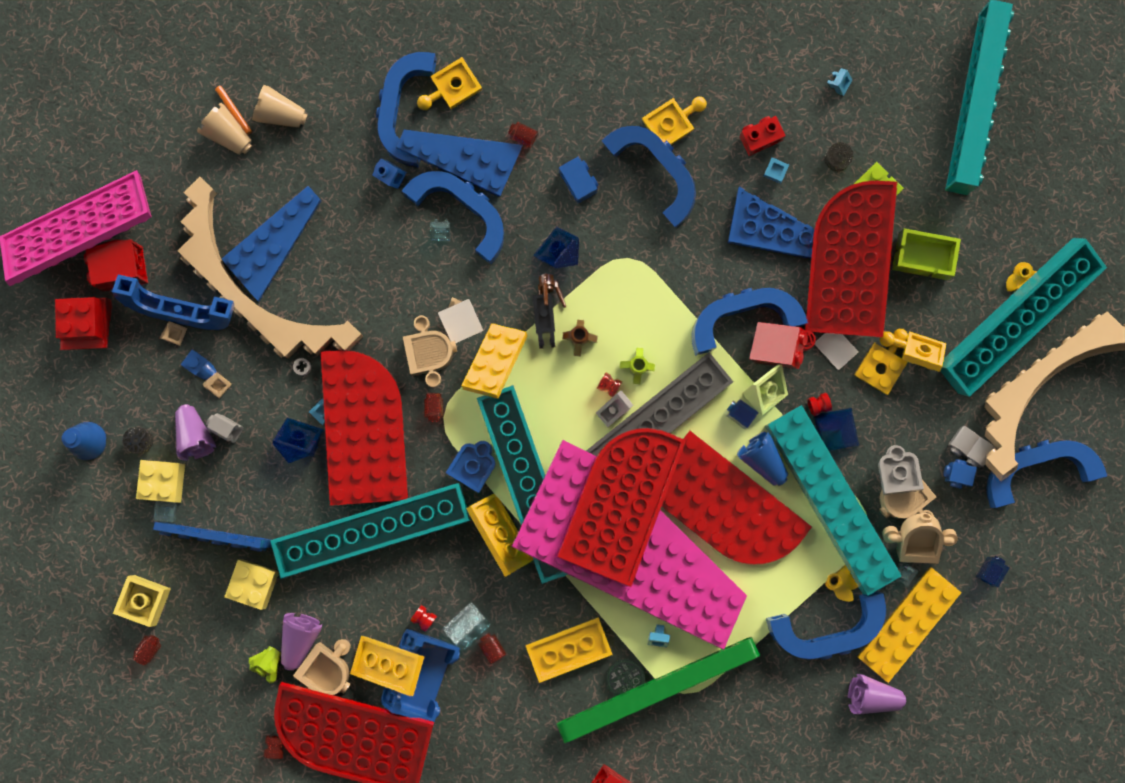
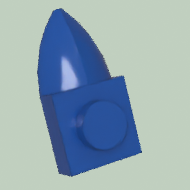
M193 349L181 363L184 368L195 376L205 380L217 372L207 359Z

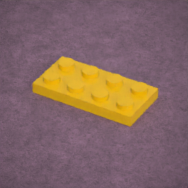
M491 324L462 383L463 390L498 399L528 337L527 332Z
M495 494L466 508L505 577L533 561V557L511 547L518 534V530L502 502Z
M599 617L526 645L539 683L612 655Z
M361 636L350 674L408 696H413L424 656L366 636Z

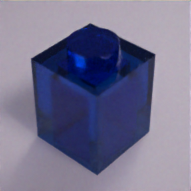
M741 399L737 402L733 400L726 409L729 411L726 416L743 429H747L759 413Z
M998 556L987 557L976 577L990 586L998 588L1010 567L1005 565L1006 561Z

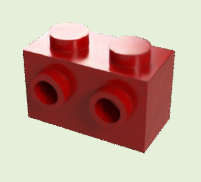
M767 116L761 119L759 124L754 126L749 124L742 129L743 131L739 137L748 156L784 140L786 135L776 116L772 118Z

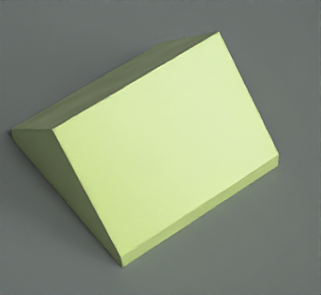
M780 364L742 393L762 416L788 395L783 367Z

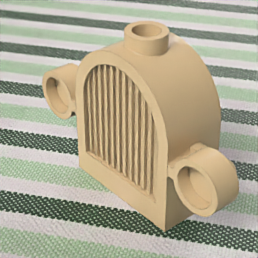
M421 315L414 320V326L420 333L403 337L409 370L412 376L428 373L425 378L426 383L430 387H437L441 383V376L436 371L442 370L450 364L453 353L457 352V346L455 341L450 342L443 333L428 331L430 322L427 317Z
M923 480L924 490L883 495V490H881V508L879 510L886 518L889 516L909 518L915 514L922 513L934 516L931 511L922 510V508L935 499L936 496Z
M928 513L916 514L907 518L903 522L900 531L894 526H888L882 531L885 542L897 543L896 551L900 562L939 564L943 545L952 546L958 541L957 534L953 529H946L942 532L939 521Z
M346 639L338 640L334 645V652L321 642L317 643L293 676L307 687L305 688L330 695H335L339 691L344 694L351 684L348 683V665L340 656L350 651L351 645Z

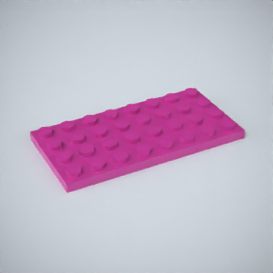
M136 170L0 236L4 275L7 284L11 286L20 283L32 275L39 274L46 268L55 266L69 257H74L77 253L90 249L96 244L109 240L114 235L125 232L131 227L144 223L151 218L142 179L138 171Z

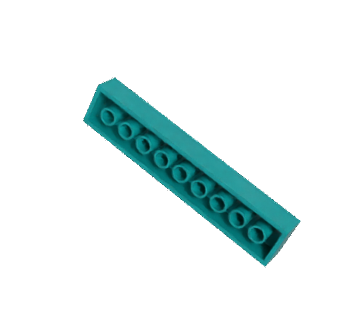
M989 0L979 13L945 191L968 195L982 183L983 175L981 174V169L986 163V156L984 154L985 149L988 148L990 143L988 133L993 126L991 117L997 106L995 96L1000 90L998 80L1004 69V66L1001 64L1002 59L1005 58L1007 53L1005 43L1009 39L1011 32L1008 27L1014 16V11H1012L1013 4Z
M1072 238L944 358L940 372L958 394L970 397L1107 268L1087 239Z
M514 385L504 388L498 399L484 395L478 397L477 401L522 525L545 477V472ZM533 558L542 584L568 575Z
M802 405L765 425L862 594L868 596L901 577L902 575Z
M457 483L270 541L280 577L285 578L471 521L466 510L467 505L461 485Z

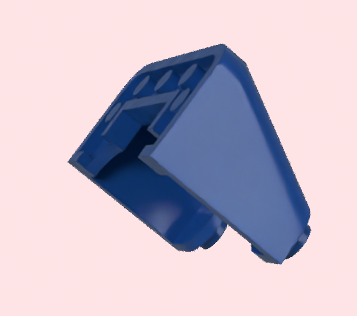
M407 629L402 636L398 648L424 656L414 695L408 696L384 687L381 703L391 713L435 722L440 713V707H438V703L435 701L447 665H452L458 660L460 648Z

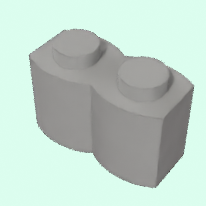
M218 413L211 415L206 423L208 425L207 430L232 443L236 442L243 430V426Z
M961 426L948 444L953 454L958 457L964 456L970 466H978L979 468L985 465L987 454L991 450L996 449L991 443L966 426Z

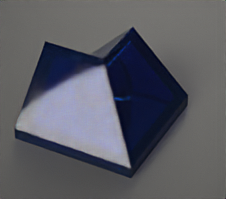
M556 226L533 256L555 269L578 265L579 238Z
M852 408L814 416L817 432L828 451L859 446Z
M287 417L273 439L272 444L288 463L307 456L314 457L323 429Z

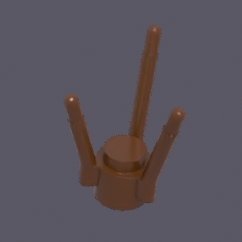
M552 274L539 276L538 295H544V305L548 306V293L553 292L555 288L563 308H566L558 281H554V276Z

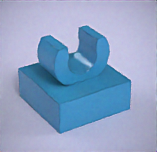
M841 68L839 73H832L835 80H828V84L831 88L835 89L837 94L844 96L852 82V78L848 70Z
M771 158L764 177L781 184L789 164Z
M323 398L309 411L322 425L325 424Z
M656 625L655 633L650 632L648 645L667 648L670 635L664 634V625Z

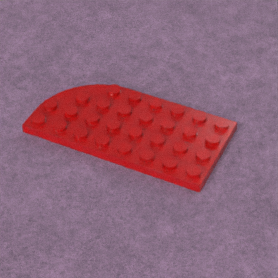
M864 181L853 184L834 195L822 209L817 219L813 236L806 316L808 323L805 330L820 333L884 337L897 181Z
M343 350L322 351L321 365L330 506L407 499L402 402L394 378L381 363L365 354Z
M641 428L624 432L609 441L598 453L592 464L557 558L631 587L686 440L662 430Z
M692 431L685 435L683 439L686 442L661 507L715 550L731 560L745 564H765L776 561L793 551L812 526Z
M281 682L279 685L274 709L275 726L280 740L288 752L305 766L362 783H420L434 726L433 721L391 713L384 708Z

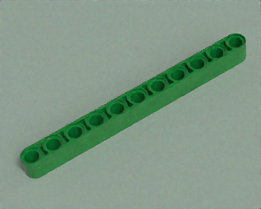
M745 638L725 647L724 650H718L566 718L556 724L563 742H570L759 657L760 654L753 638Z

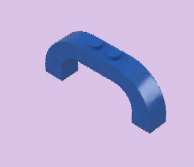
M416 52L402 57L390 68L385 78L384 88L380 89L379 100H381V106L377 107L376 111L379 137L388 154L404 165L419 167L420 159L396 149L400 140L395 134V126L401 90L408 79L414 76L430 77L435 73L437 61L435 53Z
M626 126L616 129L602 140L616 157L629 146H646L671 174L678 186L676 200L663 214L676 228L688 218L695 204V184L691 174L684 166L686 162L680 155L677 157L672 152L674 148L667 140L663 142L654 132L640 126Z
M431 171L416 176L403 188V195L417 206L433 192L443 191L451 194L480 217L487 226L485 238L475 249L476 253L489 264H492L498 257L504 242V229L501 217L497 210L488 202L489 198L483 193L478 194L475 192L474 186L468 181L464 183L452 174L442 171Z
M119 274L112 290L114 297L120 303L138 313L208 330H220L228 327L235 306L234 301L214 297L211 306H205L160 296L144 289L139 284L138 279Z
M752 288L742 290L741 294L734 295V293L722 296L723 299L711 303L702 311L693 326L692 346L695 356L714 351L717 348L713 336V326L716 320L760 307L770 308L777 312L781 317L783 325L801 328L808 322L801 305L790 294L775 288H761L753 291Z
M1049 440L1038 442L1037 447L1031 448L1030 445L1018 448L1019 452L1015 453V461L1018 463L1015 472L1023 467L1064 457L1076 465L1082 482L1107 477L1105 467L1099 456L1088 446L1076 441L1066 440L1049 443ZM992 471L990 472L987 480V498L990 508H998L1015 503L1010 487L1011 479L1015 472L1003 481H1000Z
M875 591L868 596L859 595L862 607L861 619L850 630L802 640L795 636L790 618L786 614L766 618L768 629L772 638L781 648L799 658L829 659L832 657V654H849L852 649L860 648L871 642L883 627L886 617L884 594Z

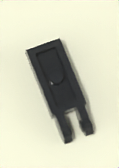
M543 294L532 295L539 349H543L544 346L543 333H550L549 340L551 348L555 347V323L552 294H548V306L544 305Z

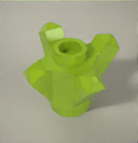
M636 348V356L630 361H620V369H629L634 375L633 384H640L641 375L646 371H655V364L649 363L643 357V348Z
M269 646L267 650L265 649L263 652L249 658L250 670L262 677L266 675V680L269 683H274L277 678L281 653Z

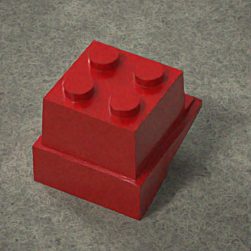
M95 297L55 299L56 338L61 340L60 350L107 348L109 321H111V300Z

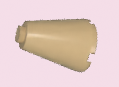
M263 85L252 120L260 123L298 128L300 125L305 124L307 114H304L305 109L271 87Z
M220 103L219 109L214 107L202 121L204 126L202 130L198 127L197 132L239 155L241 153L246 154L252 147L250 144L252 140L225 105Z

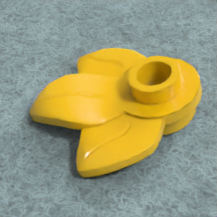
M1018 263L1013 270V274L1007 279V291L1018 290L1037 271H1034L1029 263ZM1023 269H1026L1025 275L1022 274Z
M846 565L836 573L830 574L825 582V586L833 590L838 599L847 602L853 601L854 598L851 590L856 589L858 585ZM833 577L837 579V583L834 585L831 583V578Z

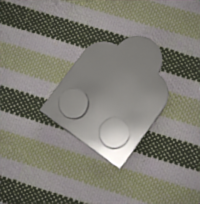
M898 445L889 447L886 455L878 462L883 495L924 490L917 456L913 453L905 452Z

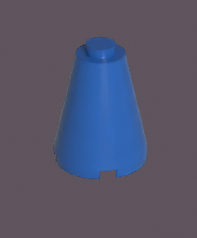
M82 422L67 429L62 435V442L75 457L82 460H91L103 453L106 446V434L98 424Z
M761 432L749 440L750 444L747 447L743 445L737 452V456L773 486H781L788 480V472L769 432Z

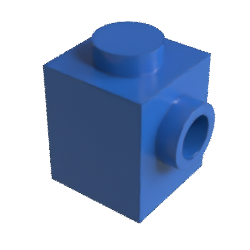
M380 159L375 165L372 175L388 186L398 189L407 172L390 161Z
M956 459L955 462H950L945 466L943 476L946 477V482H950L951 487L973 486L977 467L969 466L966 461Z

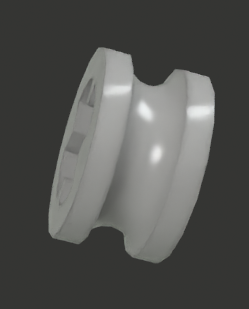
M299 358L294 362L293 370L298 375H308L311 371V363L307 359ZM301 362H303V364L305 365L307 364V367L304 368V372H301L300 369H297V367L300 366Z

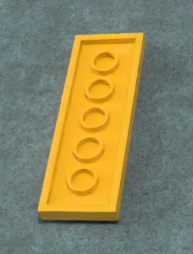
M929 567L884 622L878 635L862 649L857 657L889 683L962 592L932 567Z

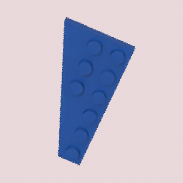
M404 130L396 149L500 197L523 145Z
M309 186L222 258L223 262L258 302H260L265 290L271 284L275 274L279 271L292 250L294 243L300 237L307 222L321 203L319 197Z
M738 187L728 243L808 259L812 258L813 227L808 224L805 225L790 214L772 204L769 205L760 200L759 197L753 196L744 191L745 189Z
M155 522L153 530H158L160 535L171 536V533L179 534V538L190 539V536L198 537V541L209 542V540H212L211 543L217 545H228V543H231V547L247 548L249 546L250 550L266 551L267 548H272L270 541L272 539L163 522Z

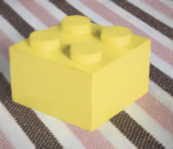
M140 460L136 499L181 503L185 464Z
M240 559L236 563L225 598L260 610L266 609L279 571Z
M136 575L127 576L113 614L148 627L156 626L171 588Z

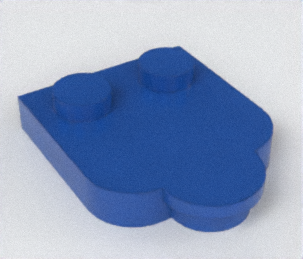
M479 441L475 445L470 443L463 445L446 471V474L479 493L495 468V459L491 455V445L486 441Z

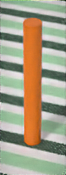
M218 86L215 91L247 135L252 133V130L222 86Z

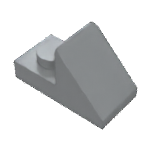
M620 391L602 406L596 414L608 428L634 405Z

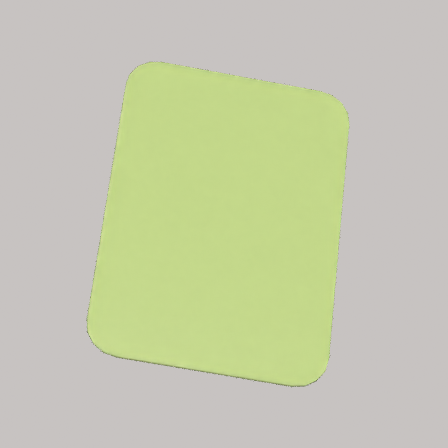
M630 258L612 260L601 266L564 298L566 308H563L561 302H559L553 308L555 347L551 348L550 333H543L544 346L543 349H539L535 324L526 331L528 337L504 388L514 385L545 475L562 440L585 451L588 450L707 354L695 356L693 350L692 330L697 318L657 273L641 261ZM577 320H584V327L587 331L598 336L597 343L587 342L582 346L581 357L574 356L575 346L570 340L562 339L563 332L571 331L577 326ZM715 340L717 348L710 353L734 382L670 434L683 439L689 431H692L811 525L812 528L800 544L786 556L765 564H745L725 557L661 507L660 510L747 595L725 647L748 637H752L756 645L769 633L766 618L781 614H791L827 581L830 574L839 571L845 563L780 452L779 454L788 472V480L781 486H773L737 456V452L743 445L747 447L750 444L749 440L761 432H768L765 425L783 415L775 406L763 416L755 410L742 394L754 382ZM636 348H643V357L649 363L655 364V371H646L641 375L640 384H633L634 375L629 369H620V361H630L636 356ZM461 387L447 403L443 417L445 433L458 452L463 445L468 443L475 445L479 441H486L491 445V455L495 459V468L487 479L486 484L520 522L477 401L478 397L484 395L463 390ZM622 391L634 406L607 428L596 412L618 392ZM566 575L655 679L721 650L581 580ZM656 625H664V634L670 635L667 648L648 645L650 632L655 633ZM724 673L679 693L699 692L713 684Z

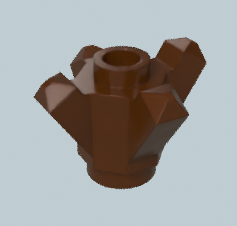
M577 320V326L571 331L563 332L562 339L570 340L575 346L574 356L580 357L582 346L587 342L597 343L598 336L587 331L584 327V320Z

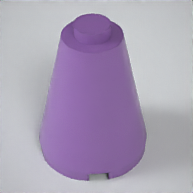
M188 404L180 406L175 412L176 453L178 459L189 460L188 457L190 456L198 459L211 454L214 451L213 447L216 448V444L196 409Z
M295 613L284 615L281 664L284 665L285 669L295 670L301 666L322 629V624L319 625V620L301 614L300 617H294Z
M857 674L858 677H853L850 682L848 698H851L852 704H849V709L853 714L898 711L906 704V697L901 690L865 675Z

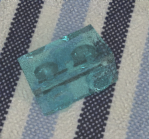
M471 602L443 630L453 643L463 650L471 646L474 639L483 634L491 623Z

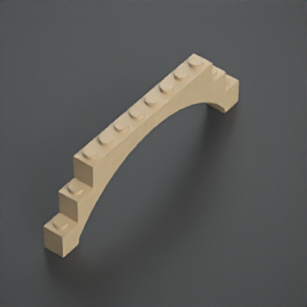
M201 177L184 192L188 196L186 200L194 209L180 221L185 225L183 230L191 236L178 250L182 255L180 259L188 266L191 264L195 268L193 272L201 279L205 277L209 281L207 286L214 292L218 290L222 294L220 298L234 301L235 309L233 311L240 318L244 316L248 320L246 324L253 331L258 330L262 334L260 338L265 343H272L275 346L273 350L281 358L285 356L289 359L305 343L303 348L310 354L314 352L316 355H319L333 340H335L333 345L338 350L350 351L359 342L363 335L348 321L345 324L331 326L296 323L269 313L250 300L235 284L225 269L216 245L213 229L214 197L218 193Z
M1108 312L1102 316L1100 314L1097 315L1087 327L1085 325L1082 326L1072 338L1070 336L1067 337L1057 349L1052 348L1042 360L1037 359L1030 369L1021 371L1015 380L1006 382L1000 391L991 393L985 399L984 408L995 419L986 426L985 437L996 447V449L991 450L987 454L985 465L1000 481H1003L1017 470L1018 463L1015 461L1016 430L1024 409L1042 385L1066 367L1098 354L1125 350V324L1122 326Z

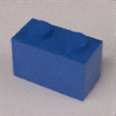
M579 156L559 167V173L577 204L596 194L597 187L599 186L595 177H590L587 163L584 160L581 161Z

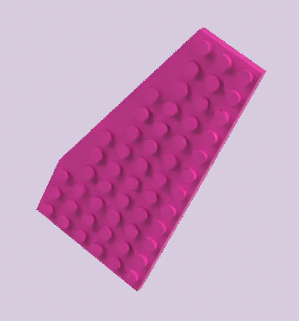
M562 440L511 547L724 650L747 595L661 510L631 587L557 558L590 469L596 458L595 455Z

